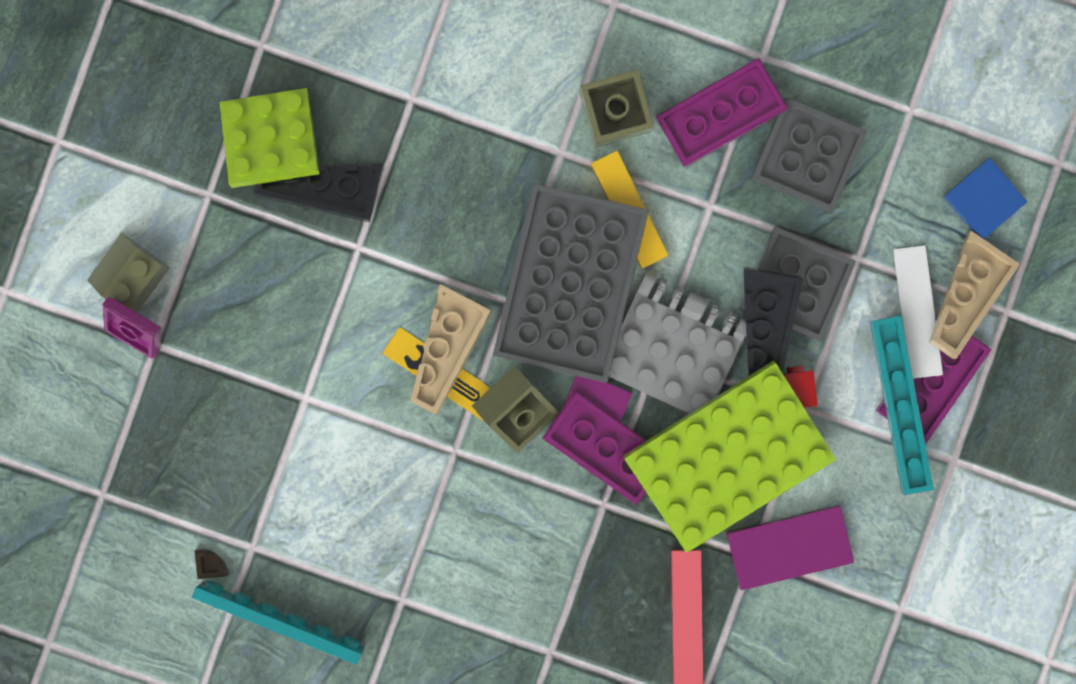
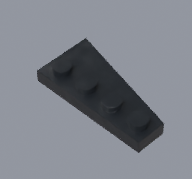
M318 165L319 174L256 184L254 189V195L257 197L370 223L384 165Z
M743 266L748 376L772 361L777 364L783 373L803 278Z

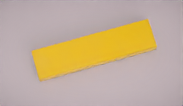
M618 151L591 163V167L608 201L646 209ZM649 214L637 259L641 269L668 256Z

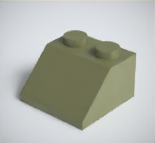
M121 233L87 281L103 298L107 299L110 296L138 313L170 267L128 236Z
M516 366L472 405L485 423L517 453L555 419L559 413Z

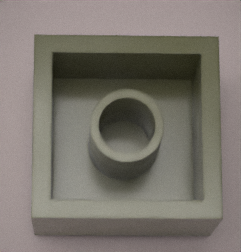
M638 69L580 85L579 94L595 148L651 133L654 124Z

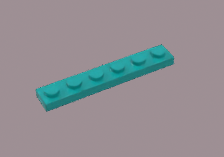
M894 316L869 321L901 493L903 495H910L934 490L902 317Z
M202 582L195 587L191 598L355 665L358 664L365 648L359 645L360 642L355 638L349 636L338 637L333 635V631L328 627L322 625L314 627L306 624L305 619L298 615L289 614L287 616L277 612L278 608L271 604L261 603L259 605L250 601V596L241 592H234V594L227 592L217 582Z

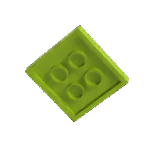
M307 88L220 102L228 182L231 188L319 174L310 97Z

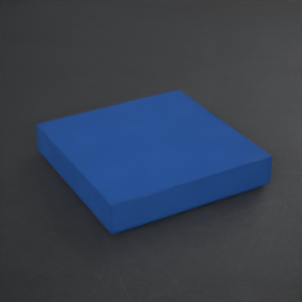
M991 158L983 161L943 196L972 232L983 239L1027 203V200Z

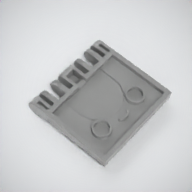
M645 272L622 321L609 377L690 414L718 396L740 346L746 337V320L744 316H740L731 336H729L728 333L737 316V313L730 311L725 317L720 331L712 328L711 326L720 312V305L714 303L704 324L699 322L709 300L692 292L688 293L680 312L675 311L684 291L679 286L673 291L668 307L658 303L667 287V281L663 279L659 281L652 298L649 299L647 297L657 276Z

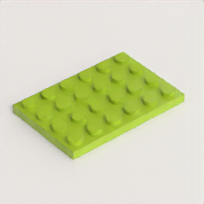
M774 361L623 455L625 461L685 552L693 550L836 461L835 456Z

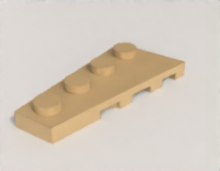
M970 231L967 233L929 343L951 358H957L1020 264L974 232Z
M441 284L439 285L438 298L431 317L432 322L429 334L424 344L422 361L419 364L410 399L411 402L435 415H438L492 314L491 310Z

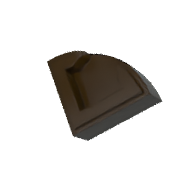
M207 549L194 550L197 580L229 575L224 560L218 554Z

